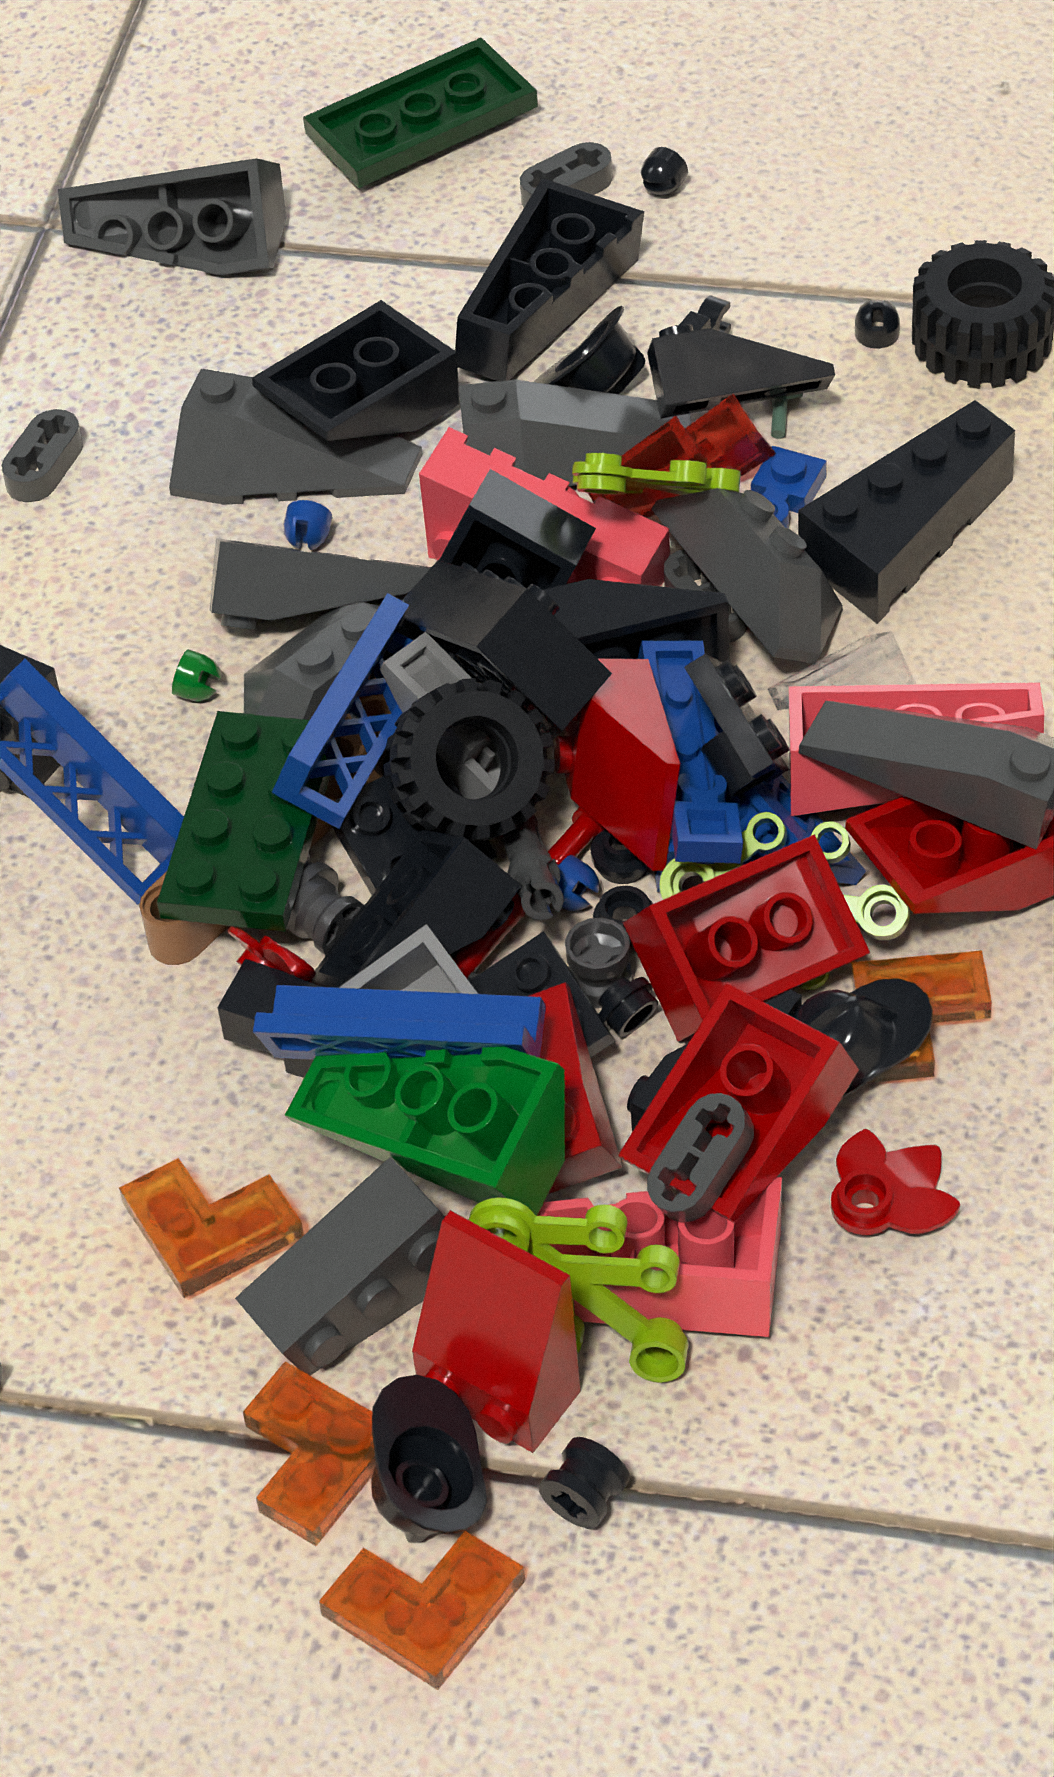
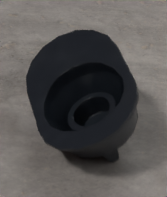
M618 306L610 312L578 347L555 363L534 382L618 395L622 393L641 371L646 361L644 355L618 322L624 312V307Z
M894 978L873 981L850 993L838 989L819 992L808 998L797 1009L793 1018L839 1041L858 1067L859 1071L842 1097L844 1098L861 1088L868 1081L904 1061L916 1051L931 1029L933 1010L928 995L915 983Z
M421 1375L395 1379L381 1390L372 1409L371 1428L376 1464L371 1477V1493L376 1508L389 1524L405 1532L408 1543L422 1542L429 1535L435 1533L449 1534L465 1531L480 1520L487 1504L486 1485L482 1474L477 1434L470 1412L454 1391L436 1379Z

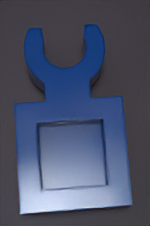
M772 446L751 482V490L763 495L774 505L775 511L773 514L785 528L789 529V511L798 513L799 509L814 500L826 479L827 460Z
M689 774L680 775L671 826L676 862H695L704 865L741 863L743 838L738 804L725 802L727 782L722 775H714L713 788L709 790L694 788L690 784Z

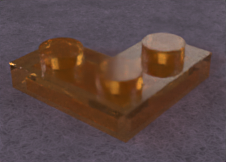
M982 950L852 962L851 979L853 991L880 979L899 978L915 983L929 997L933 1010L932 1023L991 1018L992 1001ZM930 1031L916 1051L904 1061L868 1081V1083L934 1077L935 1059Z
M179 1158L119 1187L123 1205L183 1298L304 1236L301 1220L270 1174L211 1204L208 1203Z
M285 1361L243 1411L247 1428L291 1453L290 1457L258 1494L256 1502L259 1513L312 1545L317 1546L372 1477L376 1464L371 1428L372 1411Z
M464 1531L421 1584L363 1547L319 1600L321 1615L436 1690H439L525 1582L524 1567L469 1532Z

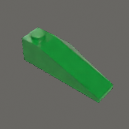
M504 1046L483 1047L482 1054L452 1055L448 1050L441 1049L426 1050L425 1057L391 1058L385 1052L315 1056L285 1116L292 1122L384 1162L391 1157L402 1170L480 1203L490 1198L513 1199L526 1205L537 1216L565 1161V1070L558 1063Z

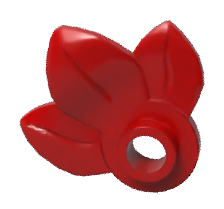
M231 926L227 930L245 949L236 961L240 966L245 959L287 972L308 982H311L316 975L314 968L287 948L282 947L270 937L265 935L258 942L236 926Z
M863 1129L849 1138L837 1154L836 1167L840 1182L835 1186L831 1195V1212L835 1221L851 1233L873 1235L888 1228L909 1234L926 1233L950 1222L960 1210V1202L955 1197L936 1189L941 1174V1150L937 1145L914 1146L886 1152L884 1145L870 1130ZM867 1203L873 1205L874 1207L861 1208L857 1207L856 1205Z

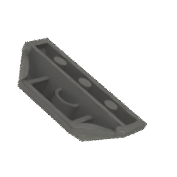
M719 488L657 500L651 510L664 526L669 528V532L720 593H725L730 606L769 653L776 658L815 664L824 649L843 605L822 570L805 551L807 547L805 541L792 530L785 528L773 514L775 511L774 505L766 497L752 490L738 493Z
M361 602L332 608L244 673V713L310 720L379 606ZM400 624L397 632L410 638L411 640H415V638ZM386 651L385 655L383 656L384 661L392 657L394 654Z

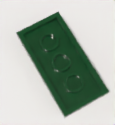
M480 37L304 116L305 134L358 188H361L538 107L537 90Z
M217 711L157 900L160 918L286 932L318 818L273 794L272 791L289 753L310 720ZM335 737L336 743L339 747L341 737ZM324 754L323 758L321 759V761L327 760L325 754ZM330 776L311 778L306 786L325 796Z

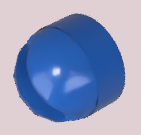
M298 500L290 503L284 519V535L286 539L297 549L301 548L302 543H307L309 550L318 548L324 544L329 535L333 518L332 513L324 505L314 501Z
M569 855L558 865L560 871L558 886L563 893L564 900L562 908L568 911H580L591 905L582 895L587 887L598 893L599 880L595 871L588 864L573 855Z

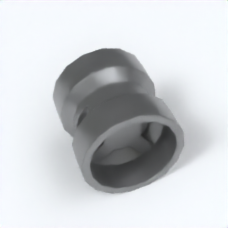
M589 918L577 923L569 931L565 939L568 968L593 1007L596 1009L601 1008L598 1001L607 988L623 977H627L632 981L631 963L629 962L631 958L629 935L623 926L614 920L606 918Z

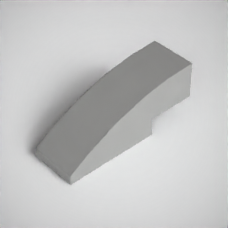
M426 632L383 662L380 668L402 713L407 711L413 702L446 683L453 684L461 679L471 678ZM458 725L447 730L440 738L436 752L462 797L479 799L487 796L494 790L500 776V757L494 743L486 734L471 726Z

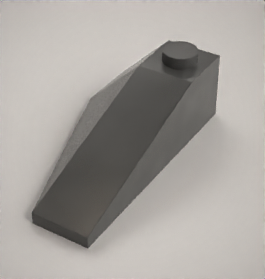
M258 158L58 189L64 243L222 276L272 269L286 221L280 164Z
M201 368L181 406L169 484L170 495L230 505L244 504V495L277 493L278 502L296 501L297 492L329 490L336 498L405 494L422 457V447L393 434L327 441L254 388L252 377Z
M522 380L458 385L463 434L468 435L465 445L489 456L494 448L516 458L513 467L542 480H545L550 473L570 482L569 487L575 485L577 488V485L572 483V467L574 462L585 461L586 453L622 456L621 466L645 470L695 452L690 414L660 419L657 400Z
M216 538L210 612L222 614L221 625L256 630L258 619L275 620L385 598L387 593L392 596L409 593L431 567L374 559L365 560L332 553L303 552L287 547Z
M825 701L799 745L798 753L1034 849H1037L1054 817V738L1028 727Z

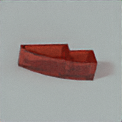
M731 394L687 427L684 426L677 416L673 417L621 455V466L632 469L669 472L670 461L689 460L706 463V468L741 471V476H743L776 453L752 416L736 396ZM644 488L641 494L609 495L588 493L593 502L600 496L646 518L655 515L651 508L657 500L680 496L649 488Z

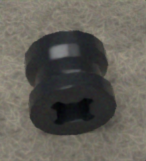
M574 1437L562 1451L563 1464L558 1470H550L539 1484V1493L545 1503L565 1520L579 1527L594 1529L607 1514L606 1501L610 1496H617L624 1490L630 1481V1475L624 1463L605 1446L591 1439Z

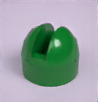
M187 649L177 666L172 683V694L192 701L209 699L216 693V690L207 686L209 678L221 680L222 676L219 666L210 657Z

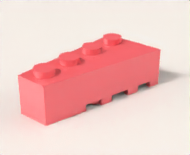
M448 427L419 473L428 558L440 559L474 495L489 470L492 469L596 528L566 584L586 579L662 586L664 583V563L670 556L668 527L600 496L591 503L579 497L569 487L570 482L550 473L545 480L539 479L513 467L516 458L494 448L489 456L465 445L468 435Z
M1040 682L789 687L791 816L886 803L903 796L798 753L801 741L825 701L1023 726L1044 734V708Z
M776 1177L734 1223L712 1210H709L703 1217L695 1221L678 1222L668 1218L653 1203L648 1191L626 1193V1199L616 1204H608L619 1208L626 1215L628 1221L624 1244L619 1250L612 1253H599L591 1250L587 1245H550L561 1254L637 1259L638 1253L646 1246L663 1245L675 1251L680 1260L677 1282L671 1290L664 1293H652L641 1287L604 1286L648 1320L657 1317L668 1318L675 1321L682 1330L769 1337L781 1236L782 1177ZM588 1197L548 1201L543 1203L537 1216L585 1219L587 1211L594 1206ZM597 1227L604 1231H612L609 1228ZM651 1267L653 1270L663 1271L661 1268ZM573 1299L574 1314L583 1322L606 1324Z

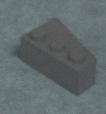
M389 1157L235 1299L277 1349L308 1378L424 1301L441 1222L445 1216L398 1164Z

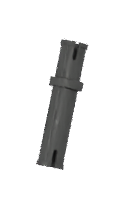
M533 814L528 821L518 824L516 829L501 835L510 862L508 874L522 885L517 894L521 897L523 910L533 919L546 920L553 917L549 904L552 903L553 908L559 912L564 900L563 893L558 886L560 881L558 864L555 859L550 862L552 859L551 855L546 852L538 828V820L535 814Z

